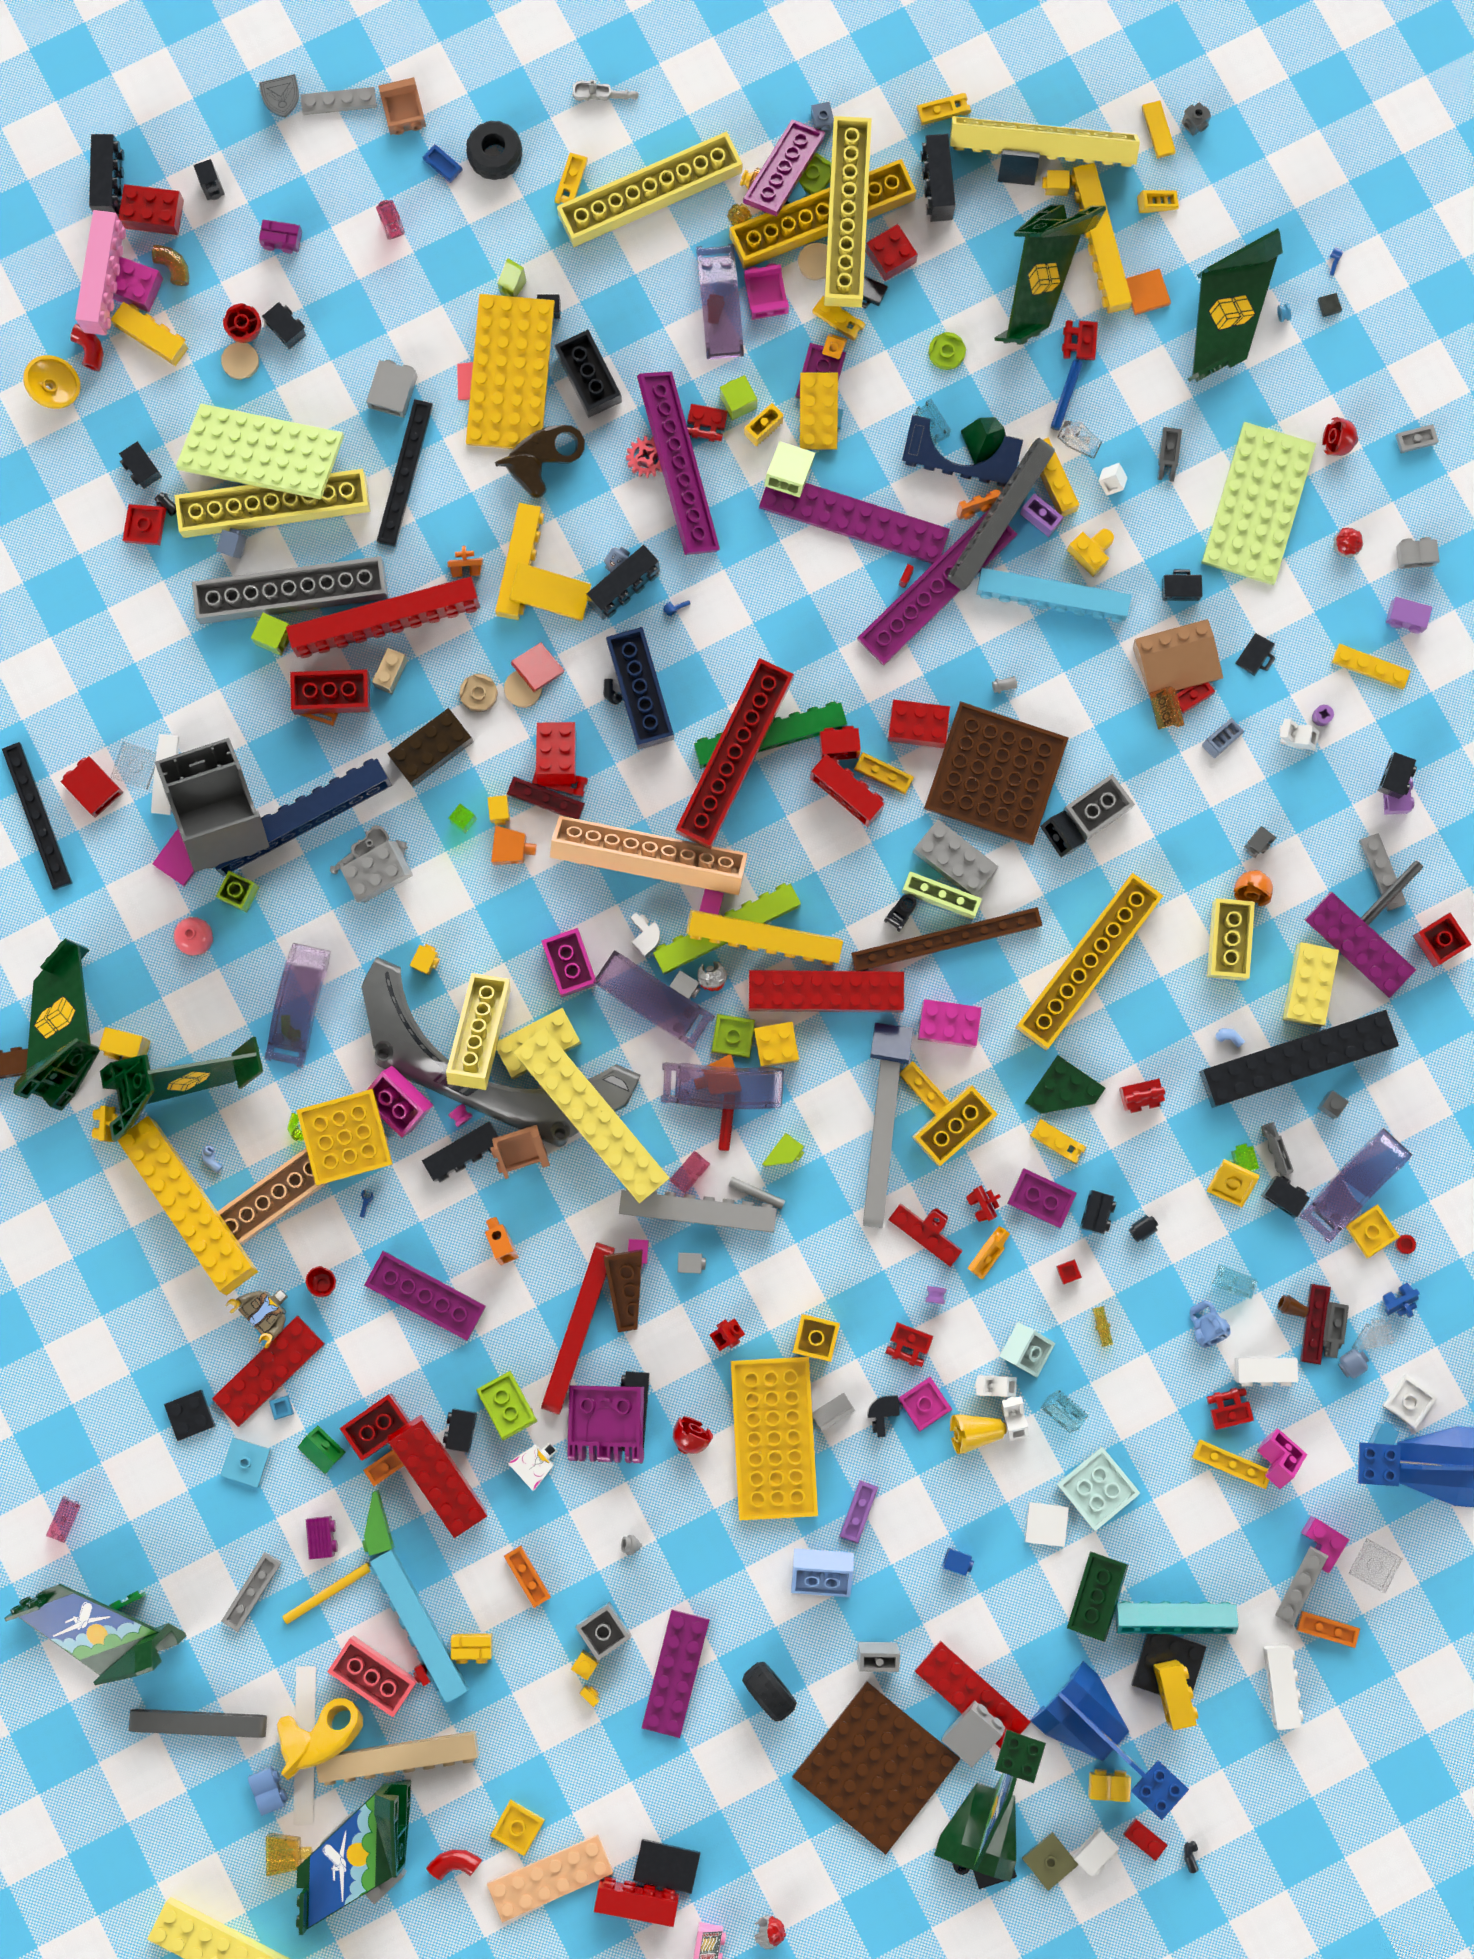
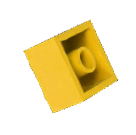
M793 1022L754 1028L760 1068L799 1062Z
M105 1027L99 1050L103 1051V1055L108 1058L119 1060L121 1057L123 1060L147 1055L151 1041L143 1036Z
M801 1314L792 1353L831 1362L840 1323Z

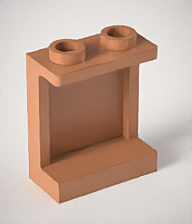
M414 77L378 85L390 135H400L405 131H418L426 127Z
M537 1125L492 1139L494 1147H490L493 1158H498L499 1162H496L499 1174L503 1173L505 1179L509 1178V1171L537 1162H541L543 1168L550 1166Z

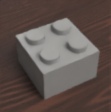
M610 1602L582 1620L575 1627L597 1661L632 1636Z

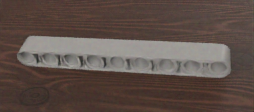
M880 1060L863 1226L883 1228L900 1062Z

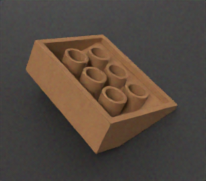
M1208 619L1134 640L1133 651L1150 699L1156 697V694L1164 689L1166 694L1188 687L1223 679L1217 647Z

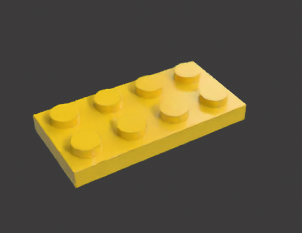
M800 373V448L805 450H837L838 373Z

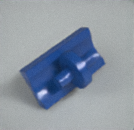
M1405 1283L1398 1288L1402 1297L1396 1299L1392 1292L1383 1295L1382 1299L1386 1306L1385 1312L1388 1316L1396 1311L1400 1317L1404 1314L1408 1318L1414 1316L1412 1310L1417 1308V1305L1413 1302L1419 1300L1418 1295H1420L1417 1289L1413 1290L1408 1283Z

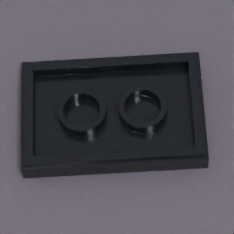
M642 1839L633 1880L692 1894L700 1852Z

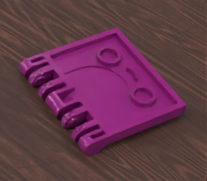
M569 1385L568 1460L585 1461L587 1456L586 1446H589V1460L591 1462L597 1460L598 1462L615 1461L620 1463L623 1454L621 1447H625L626 1463L642 1464L644 1461V1387Z

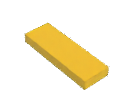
M1161 101L1143 104L1142 111L1157 159L1175 154L1176 150Z
M862 752L854 768L855 771L906 795L914 778Z
M913 1061L899 1072V1076L934 1115L950 1103Z

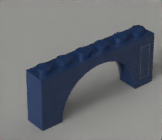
M912 414L902 461H906L905 465L916 467V464L924 465L923 469L926 470L942 469L944 474L953 475V472L960 473V477L965 479H971L973 476L979 478V482L989 484L991 480L997 482V486L1005 487L1017 468L1023 439L1004 435L999 449L990 458L974 465H961L949 461L936 449L930 434L931 418Z

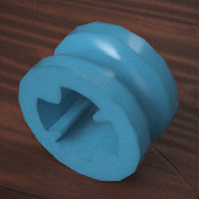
M1289 304L1284 306L1278 305L1277 314L1280 322H1284L1285 319L1287 321L1291 320Z

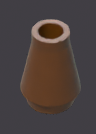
M1283 1295L1277 1306L1278 1310L1283 1314L1303 1318L1306 1317L1309 1310L1307 1306H1304L1290 1295Z

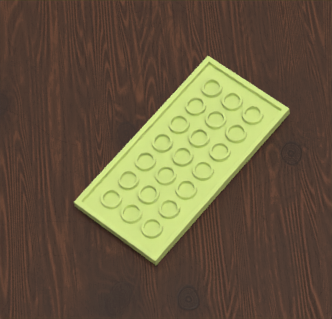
M200 403L176 467L180 471L321 499L344 435L343 432Z
M1243 423L1203 555L1202 564L1271 585L1275 584L1316 443L1251 423Z

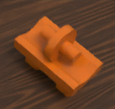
M462 546V551L455 552V558L462 557L463 559L449 560L447 562L452 577L463 576L462 566H469L470 576L481 575L483 558L467 559V557L474 556V551H467L466 546Z

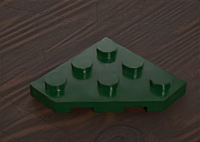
M1057 1055L1025 1101V1104L1040 1114L1094 1105L1106 1088Z

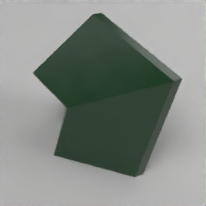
M996 417L978 418L960 431L974 464L981 463L990 458L999 449L1004 435H1006L1004 427Z

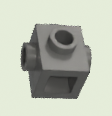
M1200 102L1195 106L1193 104L1184 111L1182 124L1192 136L1199 131H1204L1209 126L1210 111Z

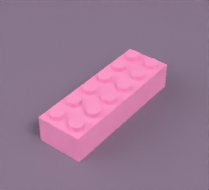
M93 210L75 317L84 333L107 336V330L111 328L110 312L114 309L113 294L117 291V282L115 281L116 275L120 273V264L118 263L119 257L123 255L122 239L126 237V228L122 225L117 214L113 212Z

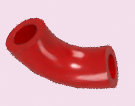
M75 324L71 332V341L81 345L84 349L85 354L82 365L99 372L104 356L101 341L96 334L84 333L79 324Z
M452 1849L440 1853L428 1864L426 1869L433 1877L440 1881L453 1870H461L471 1876L482 1859L467 1850Z

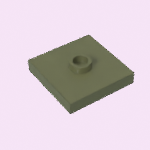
M1053 1832L1022 1857L1048 1891L1078 1866V1863Z

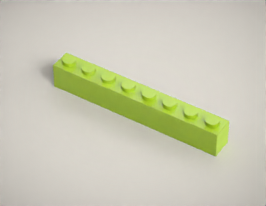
M783 883L775 888L776 891L770 894L765 892L758 896V900L754 902L749 900L741 905L742 908L736 911L731 909L725 912L724 916L767 924L801 907V902L791 883L788 885ZM679 935L672 939L673 943L667 946L665 943L657 946L653 955L663 975L728 942L721 941L720 944L709 942V938L702 937L701 940L691 939L690 935L685 937Z

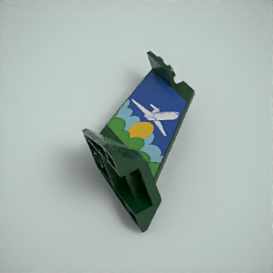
M62 1584L47 1588L38 1593L34 1598L28 1596L20 1600V1605L11 1608V1613L4 1618L7 1622L19 1617L100 1676L93 1682L94 1685L132 1678L153 1671L162 1662L158 1651L178 1645L187 1636L184 1631L170 1623L155 1628Z
M1006 1729L994 1769L1002 1772L996 1786L991 1788L980 1783L975 1784L940 1834L934 1852L935 1856L979 1873L1011 1882L1016 1865V1810L1013 1791L1017 1778L1034 1784L1046 1743Z
M411 1780L383 1784L297 1867L296 1888H304L297 1896L299 1915H297L296 1927L299 1928V1935H303L307 1929L392 1877H398L405 1867Z

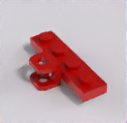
M900 1203L888 1219L950 1267L963 1251L940 1234L947 1223L948 1216L938 1208L933 1209L923 1221ZM934 1218H938L940 1222H936Z

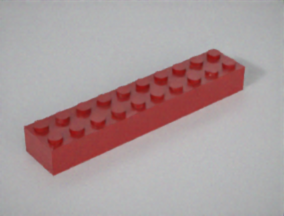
M470 576L286 626L291 648L296 656L308 658L312 656V653H326L334 647L345 648L349 643H363L367 641V638H381L390 632L400 633L404 631V628H418L423 623H436L445 617L455 618L459 616V613H473L481 607L472 577Z
M761 658L758 659L675 829L676 834L711 850L794 679L793 673Z

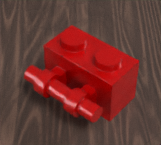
M1160 1078L1119 1088L1124 1110H1130L1131 1113L1142 1111L1141 1107L1149 1106V1109L1160 1107V1103L1165 1101V1089L1161 1086Z

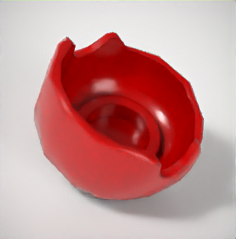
M318 1266L308 1272L305 1283L311 1294L323 1298L331 1295L335 1290L336 1278L331 1270Z

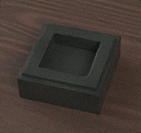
M1337 293L1318 298L1323 317L1342 311Z

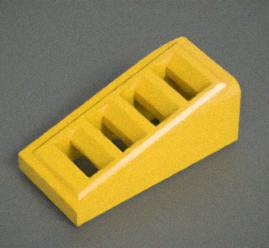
M1142 190L1137 196L1139 213L1179 209L1177 191ZM1167 197H1170L1171 204H1168Z

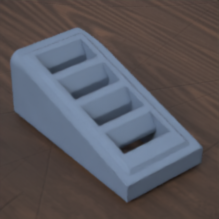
M1231 718L1208 737L1202 744V747L1213 758H1216L1245 731ZM1228 726H1229L1230 729L1235 733V735H1233V734L1227 729ZM1222 731L1229 738V740L1221 733ZM1216 737H1218V738L1220 739V741H1221L1224 745H1222V744L1216 739Z

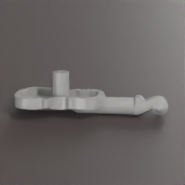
M595 80L588 82L577 81L573 85V97L578 101H588L589 99L605 101L610 98L626 100L629 98L637 99L639 96L636 91H614L609 84L598 83L596 85Z
M373 826L369 831L365 832L366 837L363 840L359 839L358 842L351 846L350 854L340 860L335 866L330 867V872L337 874L342 866L388 841L389 836L381 826Z

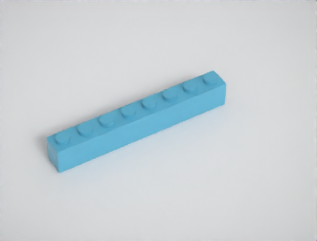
M981 568L976 595H980L983 599H991L993 597L998 598L1001 602L1015 601L1022 606L1032 604L1040 609H1047L1049 607L1054 608L1057 612L1071 611L1079 616L1088 614L1096 619L1111 618L1113 622L1126 621L1132 595Z
M394 1548L371 1560L370 1570L381 1581L379 1586L382 1592L388 1594L390 1598L388 1602L393 1612L397 1611L400 1617L398 1619L400 1626L403 1630L406 1629L410 1635L408 1640L412 1647L416 1646L419 1652L417 1654L419 1661L428 1668L427 1675L432 1683H436L438 1687L436 1691L439 1698L448 1703L467 1692L469 1687L455 1661L451 1660V1654Z

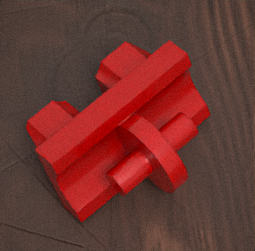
M981 1185L973 1189V1192L966 1196L971 1206L979 1202L982 1207L981 1210L975 1212L978 1222L990 1221L998 1217L994 1209L1000 1207L997 1199L1001 1198L1000 1194L994 1196L992 1190L985 1192Z

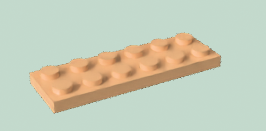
M597 1834L488 1882L487 1886L503 1923L612 1875L614 1872L600 1837Z

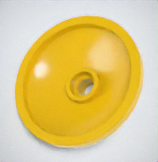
M52 355L38 356L31 360L24 370L23 383L29 396L38 404L51 409H61L68 407L77 399L80 392V379L75 369L65 360Z

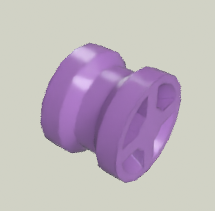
M1320 705L1312 714V720L1318 726H1326L1334 717V711L1328 705Z
M927 1286L928 1296L925 1302L945 1304L944 1294L947 1289Z

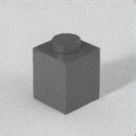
M1330 1091L1317 1108L1332 1119L1340 1116L1349 1101L1335 1091Z

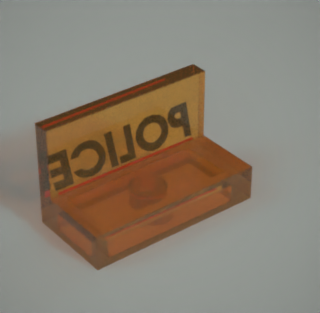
M1169 686L1149 693L1158 729L1172 725L1176 727L1184 725L1175 688Z

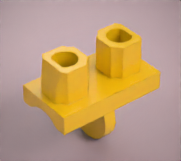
M100 1106L99 1109L93 1110V1119L99 1120V1128L92 1129V1138L104 1142H113L109 1124L118 1117L116 1107Z

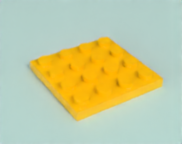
M373 1089L296 1110L316 1186L393 1165Z

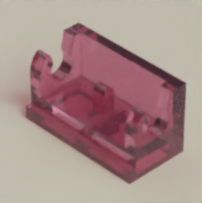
M693 1151L669 1181L686 1194L710 1166V1163L700 1154Z
M62 1496L46 1536L65 1543L81 1506L78 1501H72L68 1497Z

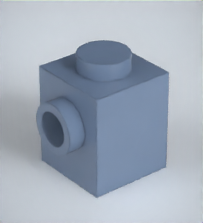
M830 101L811 105L814 128L824 131L825 134L833 131L834 118Z
M230 528V531L222 529L216 552L241 559L247 537L241 535V531Z

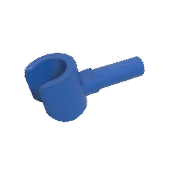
M1337 247L1333 249L1330 257L1335 259L1330 275H1334L1338 261L1343 254V251Z
M688 600L675 606L668 602L663 610L668 616H672L680 608L690 605V601Z
M363 1190L361 1193L363 1206L360 1217L362 1218L365 1217L369 1202L374 1198L373 1192H371L369 1198H364L366 1190Z

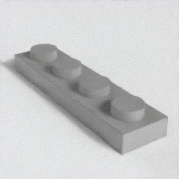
M374 87L301 94L303 115L377 108Z
M1377 833L1363 838L1359 842L1382 896L1397 878L1380 835ZM1402 891L1386 906L1387 912L1407 904Z
M1310 1546L1275 1616L1294 1625L1328 1555Z
M264 1552L221 1622L238 1632L282 1562Z

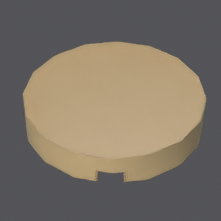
M811 243L801 250L798 257V266L806 278L811 280L826 278L827 245Z
M235 342L223 351L221 364L224 371L231 378L242 380L252 377L257 372L259 357L256 350L250 344Z
M517 671L510 674L504 684L507 700L519 708L533 706L542 695V688L533 692Z
M474 674L464 679L460 686L459 694L466 708L474 712H483L494 705L498 692L495 683L490 677L484 674Z

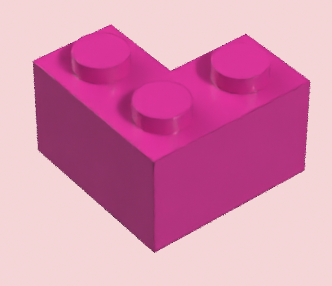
M1278 1428L1264 1438L1257 1449L1272 1464L1265 1476L1279 1489L1295 1477L1307 1456L1300 1447Z
M1310 1516L1301 1531L1303 1535L1317 1543L1315 1549L1328 1555L1322 1570L1330 1573L1350 1539Z

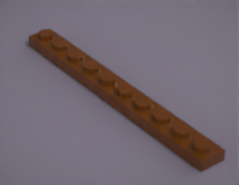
M1038 907L852 952L851 956L855 971H863L1042 927L1043 925Z

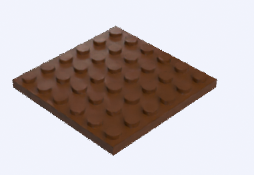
M960 701L924 809L1033 846L1069 737Z
M866 1681L792 1777L886 1855L959 1762L960 1757Z

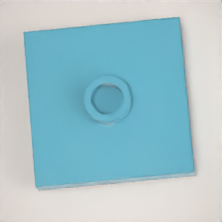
M233 1437L220 1476L258 1488L271 1449Z

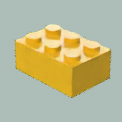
M1178 1660L1154 1664L1153 1667L1167 1725L1173 1731L1196 1726L1198 1713L1196 1707H1193L1191 1702L1194 1696L1192 1688L1188 1686L1186 1679H1189L1187 1667H1184Z

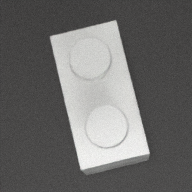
M1099 1826L1073 1853L1072 1857L1092 1877L1094 1874L1098 1875L1104 1869L1103 1865L1108 1859L1111 1861L1116 1857L1119 1846Z

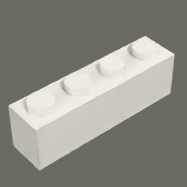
M1287 1644L1264 1646L1273 1726L1276 1730L1301 1728L1303 1713L1301 1709L1299 1710L1298 1702L1301 1701L1299 1689H1296L1295 1681H1298L1297 1670L1293 1668V1661H1295L1294 1649H1291V1646Z

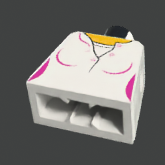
M550 1442L542 1450L535 1444L512 1459L508 1464L534 1491L554 1466L549 1458L557 1450Z

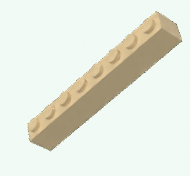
M476 1731L340 1752L330 1760L316 1766L318 1783L324 1782V1785L336 1784V1780L344 1779V1782H352L356 1780V1777L364 1776V1779H371L380 1773H383L384 1776L396 1774L395 1771L399 1770L409 1773L415 1771V1768L418 1767L428 1770L435 1768L437 1764H443L446 1767L455 1765L456 1761L462 1760L463 1763H471L479 1756Z

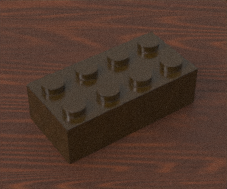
M447 708L387 754L410 785L415 787L474 741L452 711Z

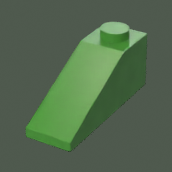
M379 1490L372 1492L364 1534L365 1540L362 1541L364 1551L368 1552L369 1556L394 1548Z

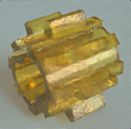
M741 203L740 205H732L727 217L731 225L735 226L750 220L752 214L748 207Z

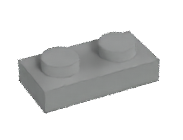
M1433 424L1396 434L1400 453L1432 446L1439 442Z

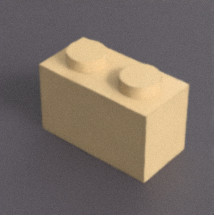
M387 648L372 683L374 686L393 694L407 664L406 656Z

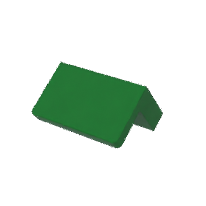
M318 1425L306 1435L298 1446V1449L324 1474L346 1453Z

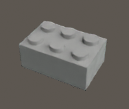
M1111 774L1068 804L1064 810L1084 840L1087 841L1131 810L1135 804L1114 775Z
M389 840L340 868L356 901L364 903L413 876L397 842Z

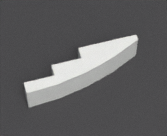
M159 734L156 761L177 755L179 751V736ZM155 765L151 813L171 815L172 810Z

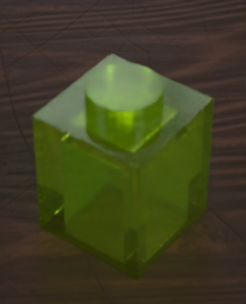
M459 804L448 817L449 821L464 833L477 820L475 814L462 804Z
M1246 1143L1235 1146L1236 1150L1231 1151L1234 1164L1249 1171L1259 1169L1253 1146L1247 1147Z

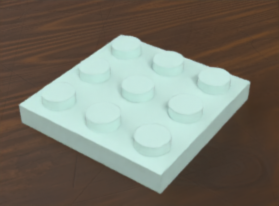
M1102 1446L1057 1483V1486L1094 1531L1098 1530L1141 1494Z

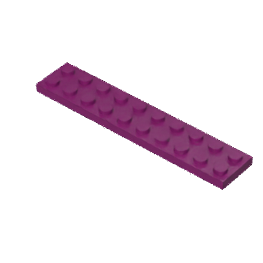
M672 371L640 373L637 379L684 554L717 552L720 550L673 373Z
M805 483L800 497L765 487L759 509L931 564L941 557L950 531L949 528L809 483Z
M989 510L857 637V640L883 666L961 591V589L947 580L948 574ZM1009 525L981 568H985L1017 536V533Z

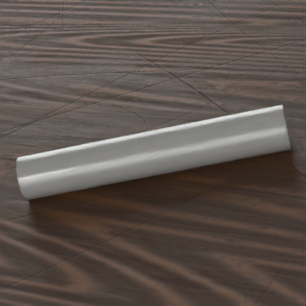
M734 1177L729 1182L728 1186L768 1204H773V1206L782 1209L785 1200Z

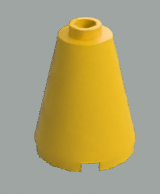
M956 1414L952 1415L950 1419V1431H954V1437L951 1438L957 1454H964L1000 1440L1007 1432L1005 1422L998 1418Z

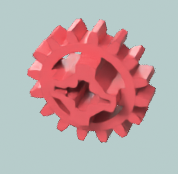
M644 436L643 441L638 437L636 444L631 442L632 449L627 448V453L630 455H626V460L629 461L628 467H633V474L638 471L639 477L646 474V478H649L650 473L655 477L657 470L662 472L659 460L654 465V461L658 459V454L653 437L647 440V436Z

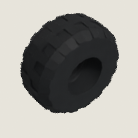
M487 121L478 125L470 133L466 143L467 158L477 174L486 179L497 180L507 178L516 171L521 163L522 144L517 132L510 125L501 121ZM494 144L505 148L497 156H489L484 153L486 148Z
M757 1662L744 1673L742 1682L775 1722L782 1721L795 1710L796 1700L765 1662Z

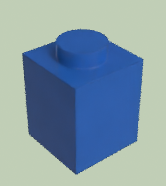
M948 1547L942 1567L966 1576L967 1572H971L974 1561L971 1560V1555Z

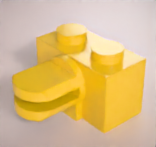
M1104 528L1090 539L1082 532L1069 544L1067 551L1094 577L1109 560L1104 551L1112 545L1114 535L1109 529Z

